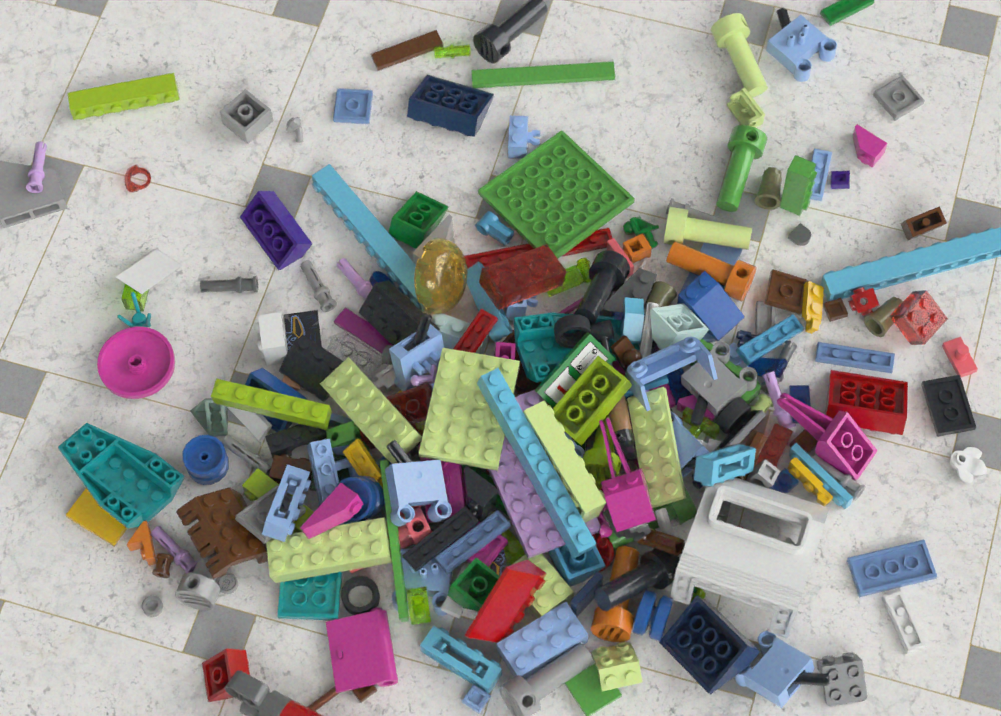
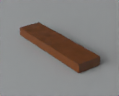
M437 30L372 53L371 58L377 70L380 71L443 47V42Z

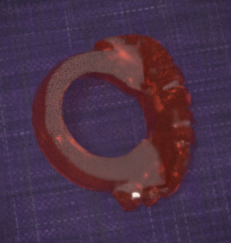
M137 164L128 168L124 178L126 189L129 192H137L148 187L151 183L149 171L138 167ZM141 173L146 175L148 180L143 185H137L131 181V177Z

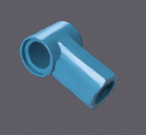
M487 211L475 224L476 229L485 236L490 235L504 246L514 236V231L502 224L498 217L490 211Z

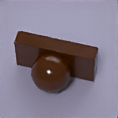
M625 335L610 347L625 372L632 362L642 359L641 352L633 347Z

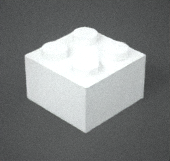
M281 312L258 315V323H255L259 338L257 342L261 359H265L267 366L282 364L288 353Z

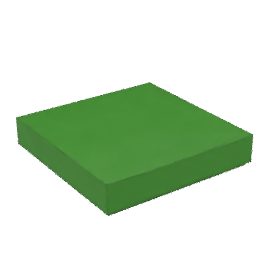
M596 664L591 665L565 683L585 716L593 715L622 697L618 688L607 691L601 690Z

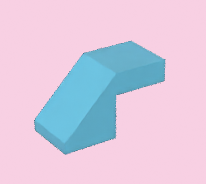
M624 297V318L620 326L621 337L625 335L631 343L640 344L644 322V299Z

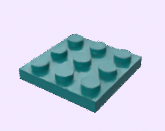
M343 572L280 582L278 619H339Z

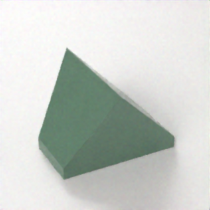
M208 398L190 410L208 435H228L227 406L215 404L212 398Z

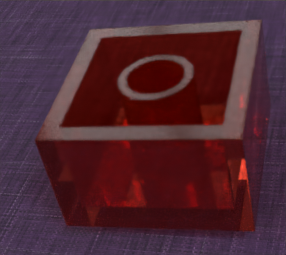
M927 290L912 291L889 316L911 345H925L948 319Z

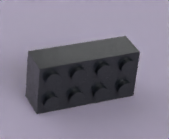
M389 280L374 284L358 312L393 346L417 331L423 314ZM431 321L430 324L439 331L440 328Z

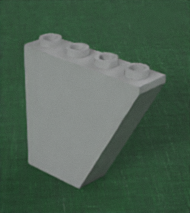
M0 161V222L3 228L68 209L55 169L43 168L45 178L42 180L43 190L40 193H31L26 189V184L29 182L28 172L32 169V166Z

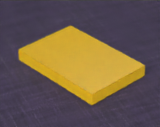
M87 488L66 514L67 518L112 546L117 544L128 529L101 508Z

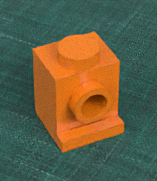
M642 233L623 242L622 250L633 264L646 257H651L652 248Z

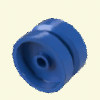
M210 435L197 436L192 438L183 450L182 460L190 478L196 483L212 485L226 476L229 469V459L222 442L216 437Z
M370 476L349 477L336 485L337 487L342 483L358 494L363 502L360 511L347 521L355 522L375 517L384 505L382 486Z
M645 590L636 611L633 633L643 636L648 626L651 625L650 639L661 641L674 598L663 595L658 605L655 606L656 593Z

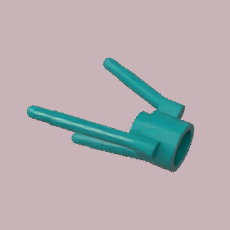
M132 292L131 296L136 310V314L132 317V323L121 315H117V318L129 327H151V314L148 313L146 318L141 313L135 293Z

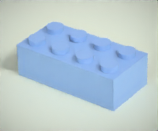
M564 602L498 642L497 651L513 676L520 675L526 680L577 644H586L588 642V633L567 602Z

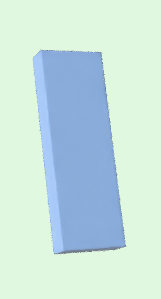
M814 148L811 162L816 163L815 171L817 175L810 198L812 200L822 201L832 156L830 151Z

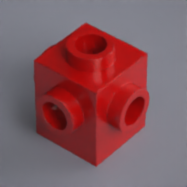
M862 287L854 290V295L850 296L851 300L848 301L852 312L856 311V314L861 313L862 316L872 313V308L880 306L873 288L865 290ZM861 298L865 299V305L860 303Z

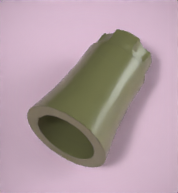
M768 167L764 170L759 191L755 198V203L760 208L773 210L780 206L781 170L775 167Z
M656 281L653 284L651 293L644 305V320L648 302L657 303L658 307L669 306L677 297V292L671 285L662 281Z
M896 297L887 300L878 309L864 318V324L873 335L883 337L906 310L904 302Z

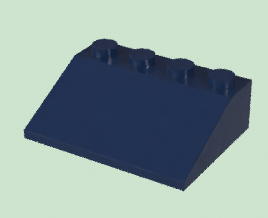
M426 75L409 98L407 117L415 121L429 123L432 126L446 128L448 131H456L465 136L475 137L481 128L494 94Z
M698 595L662 637L661 641H659L710 695L745 670L760 653L709 601Z

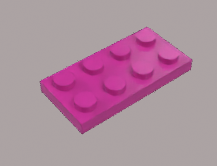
M420 457V461H431V460H435V459H429V458ZM441 461L447 500L452 508L451 515L444 519L448 520L466 506L461 464ZM431 504L425 505L427 522L432 523L433 521L427 515ZM437 508L438 513L442 515V511Z

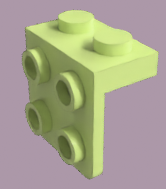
M620 642L609 647L602 646L591 652L598 669L602 691L642 683L639 660L631 643Z

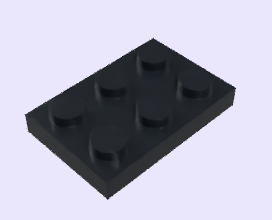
M960 375L922 381L921 386L937 437L976 429Z

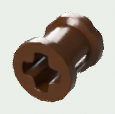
M158 553L156 556L158 559L152 574L160 578H169L171 562H174V557L169 554Z

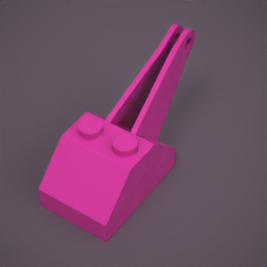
M782 393L776 401L777 404L818 441L815 453L844 475H851L852 479L857 481L876 454L877 449L849 413L839 411L834 419L792 396Z
M608 417L606 422L626 473L616 476L603 420H599L612 477L603 480L601 484L614 527L619 532L654 521L656 518L642 468L630 471Z

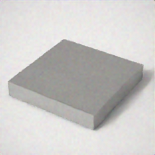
M903 75L873 93V96L895 121L923 105L925 101Z

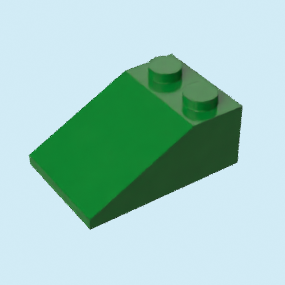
M416 191L392 217L388 233L396 240L417 249L437 228L449 206Z

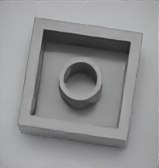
M246 89L220 111L222 123L247 144L273 122L271 109Z

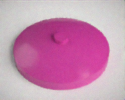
M130 327L117 332L105 342L98 356L97 368L103 384L113 394L127 399H141L157 393L169 382L175 368V355L170 342L160 332L147 327Z

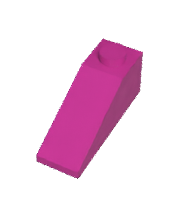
M340 483L300 528L305 536L311 539L351 519L354 514L360 511L363 502L358 494Z

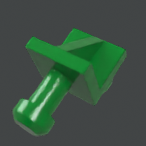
M641 216L632 217L630 221L623 225V231L626 234L632 235L635 233L638 236L643 233L652 249L658 246L652 231L659 229V225L651 224L641 219Z

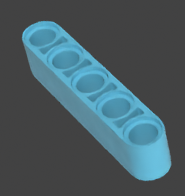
M477 262L465 270L463 275L478 311L483 309L497 317L498 320L489 332V336L494 342H498L512 333V328L485 267L480 262Z

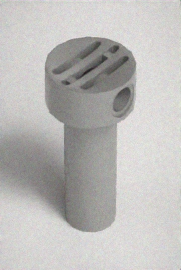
M216 552L204 559L199 556L193 573H185L182 576L175 593L176 598L180 602L198 610L208 611L213 609L221 589L215 582L216 578H212L205 563L217 555Z
M579 643L526 680L520 675H516L500 686L499 690L503 701L514 716H532L541 709L539 700L594 663L593 658L587 648Z

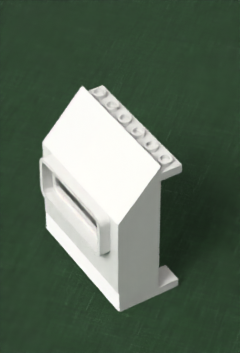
M736 477L733 480H725L724 483L706 486L676 569L670 597L674 598L673 600L689 605L694 587L696 586L774 613L768 632L788 638L829 508ZM723 501L800 525L802 528L796 546L717 520Z

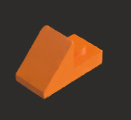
M143 521L128 541L127 546L130 551L140 549L142 559L146 560L149 566L157 564L150 526L147 521Z

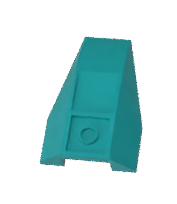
M543 313L514 317L515 346L528 379L534 382H543L573 349L557 344L554 334V325L557 320L572 314ZM599 316L595 323L610 320L612 323L615 337L608 341L610 348L621 338L620 326L623 318ZM573 329L564 333H577L581 330ZM632 343L633 347L639 351V345Z
M89 423L84 424L58 446L59 451L98 505L126 528L139 527L143 521L149 522L172 502L185 479L183 474L157 454Z

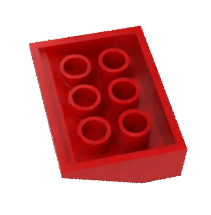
M836 370L830 371L825 415L834 419L839 411L848 412L861 429L903 435L907 420L908 382Z
M528 559L507 566L468 628L465 636L498 643L513 634L515 624H519L525 615L523 611L533 603L535 599L533 595L536 590L539 591L545 583L544 577L547 573Z

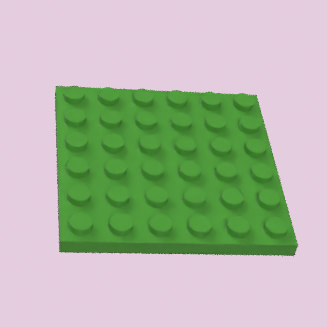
M562 130L478 190V194L549 264H552L635 202V198Z

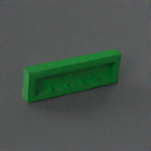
M840 0L822 9L820 14L828 25L832 26L873 5L875 0Z

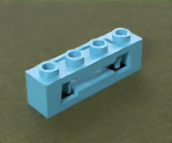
M737 444L697 456L694 480L702 482L703 486H714L716 483H724L725 480H733L737 476H745L746 473L753 472L756 448Z
M433 626L420 644L421 652L472 685L474 684L490 694L502 676L501 665L492 659L489 661L484 658V655L479 650H471L463 640L452 638L449 636L450 633L444 628L440 627L438 629ZM446 646L450 647V651L476 666V675L472 673L470 667L447 654Z

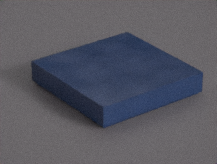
M596 572L571 599V609L576 617L593 601L594 591L603 585V575L599 572Z

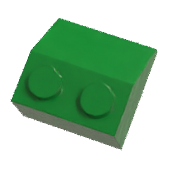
M475 558L451 584L447 596L461 607L479 612L500 576L478 558Z

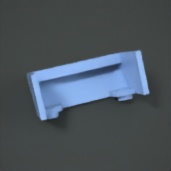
M686 337L658 352L632 362L628 366L624 377L632 384L629 390L645 410L649 411L650 406L644 384L696 360L713 380L717 379L712 354L699 339Z

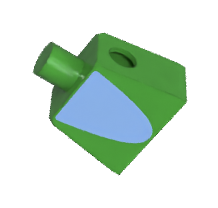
M353 421L328 429L326 432L327 439H330L332 452L338 457L345 456L343 451L356 439H360L368 452L370 451L368 437Z

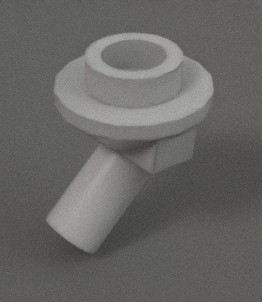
M291 118L286 124V130L288 132L296 131V142L302 143L303 130L300 126V118Z

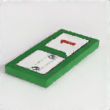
M587 332L535 389V392L554 408L597 356H600L608 364H611L616 358Z

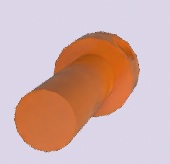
M676 241L671 246L666 260L667 263L699 276L705 271L720 285L725 286L724 291L729 297L741 302L749 291L757 269L756 266L738 260L735 265H731Z
M621 546L616 549L610 581L637 567L640 556L638 550L628 546ZM630 599L609 611H604L598 606L594 611L590 630L592 634L610 642L620 643L628 641L634 622V616L628 611Z

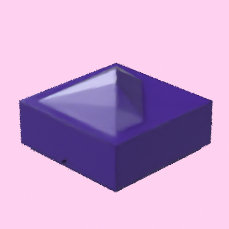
M831 171V189H850V171Z

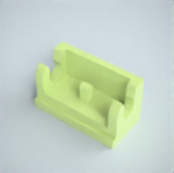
M746 88L730 97L731 101L727 103V107L741 125L756 128L763 124L765 113Z

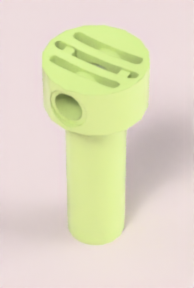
M734 13L719 19L711 27V32L719 48H727L740 80L749 94L755 97L764 93L768 86L746 40L751 31L744 16L740 13Z
M669 208L664 244L673 245L675 241L683 244L685 239L749 250L752 233L751 227L688 217L689 210Z

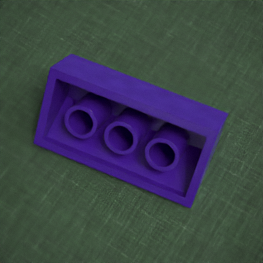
M258 191L240 216L243 223L278 270H282L302 258L313 244L274 191Z

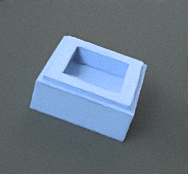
M473 684L463 698L462 703L480 713L491 695Z

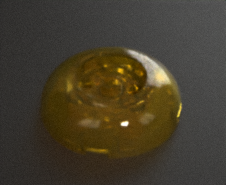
M434 238L426 243L423 247L424 253L422 258L417 260L414 276L415 292L418 302L425 307L424 311L430 314H444L456 307L462 299L467 285L468 271L465 257L455 243L443 238Z

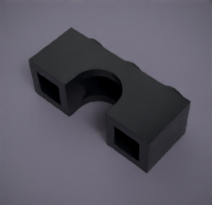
M298 424L267 435L265 438L273 459L274 455L280 456L285 454L292 456V451L295 448L308 445L310 442L327 439V433L324 429Z

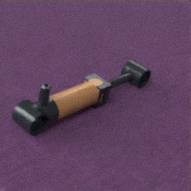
M605 320L590 324L591 335L598 342H601V345L610 353L608 341L615 337L611 321ZM624 395L609 412V418L625 459L628 461L638 457ZM614 444V453L619 457V454Z

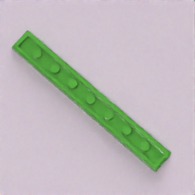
M614 61L471 70L473 88L615 80Z
M381 460L380 467L398 614L401 622H408L409 613L398 526L394 525L390 519L392 508L385 468L390 466L387 460Z

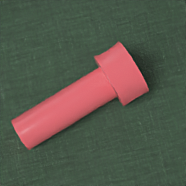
M421 507L414 509L415 516L413 520L403 526H398L401 549H405L413 544L416 545L432 532ZM417 526H424L422 531L415 532ZM363 568L354 569V570H349V571H350L351 574H352V573H355V572H357V571H359V570H361V569H363Z

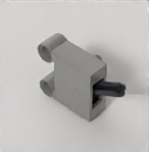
M720 341L715 343L710 351L717 379L713 380L699 362L681 375V384L697 398L690 423L695 426L702 424L706 409L715 417H718L732 401L741 397L747 391L753 390L757 385V372L751 367L743 368L738 379L725 366L730 359V347L726 342ZM718 352H724L725 354H724V355H718L717 353H718ZM750 377L752 380L746 381L744 378Z

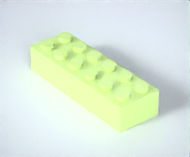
M349 357L320 383L392 464H397L398 462L386 447L390 442L396 440L407 454L422 440V436Z
M544 400L524 410V415L584 522L586 523L598 517L606 504L604 493L596 487L593 475L587 472L584 460L581 456L577 455L573 442L564 434V427L555 419L552 407L548 406Z
M385 518L338 525L311 539H308L303 532L287 535L285 542L274 538L266 542L269 577L275 583L392 563L388 524Z

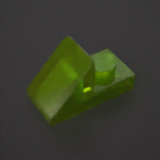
M576 265L562 271L559 266H556L541 280V283L548 296L551 297L583 284V278Z

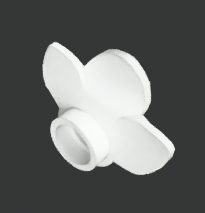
M967 447L963 451L957 450L953 452L950 456V465L957 469L958 477L968 484L972 482L973 475L981 476L987 473L986 465L979 459L982 452L977 448Z

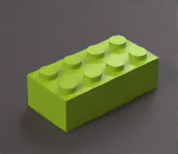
M597 356L553 408L554 417L557 422L563 425L565 432L582 445L600 424L599 420H603L632 384L600 356Z

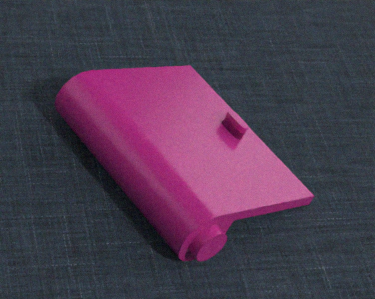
M378 607L371 609L370 612L326 622L336 693L375 684L387 687L398 683L387 611Z

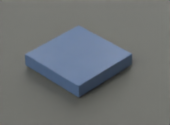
M337 88L333 121L369 124L373 90Z

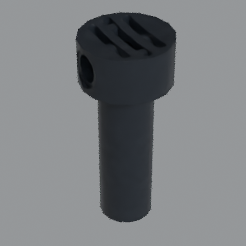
M528 0L498 26L487 24L473 36V43L477 52L483 59L492 64L500 61L511 51L510 42L547 13L548 9L543 0Z
M610 250L601 251L597 254L589 269L591 283L574 315L585 316L590 324H594L597 321L610 293L617 291L624 284L630 272V265L623 255Z
M655 548L645 552L641 556L639 566L594 591V599L597 605L602 610L609 611L650 587L658 590L665 589L674 582L680 558Z

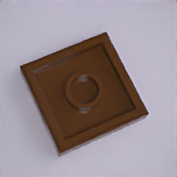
M772 269L764 304L800 315L802 313L804 284L808 280Z

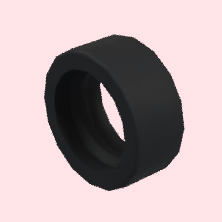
M572 314L558 319L554 325L555 340L557 344L565 348H573L587 332L591 334L590 322L582 315ZM573 329L581 330L577 333H564Z
M736 398L720 413L715 424L725 434H729L751 412L752 408L742 398Z
M356 576L346 581L342 587L341 598L347 612L352 615H358L377 608L380 594L378 586L372 579L366 576ZM356 586H367L372 591L371 602L362 607L352 605L349 601V592Z

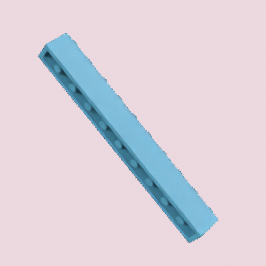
M329 164L312 175V187L314 190L323 195L324 202L334 208L335 215L344 220L346 228L355 233L356 240L366 246L367 253L377 259L378 266L388 272L389 279L399 285V290L404 295H407L410 301L422 312L440 301L439 291L335 169Z
M1001 227L996 229L989 228L977 234L971 233L962 238H952L944 243L937 242L925 248L918 247L913 251L900 252L892 257H881L877 261H866L858 266H847L836 272L829 271L823 275L821 286L824 287L827 301L839 298L845 299L854 295V290L862 287L865 290L873 288L875 291L1001 257Z
M499 368L482 375L477 385L572 557L576 558L591 550L596 545L594 538Z

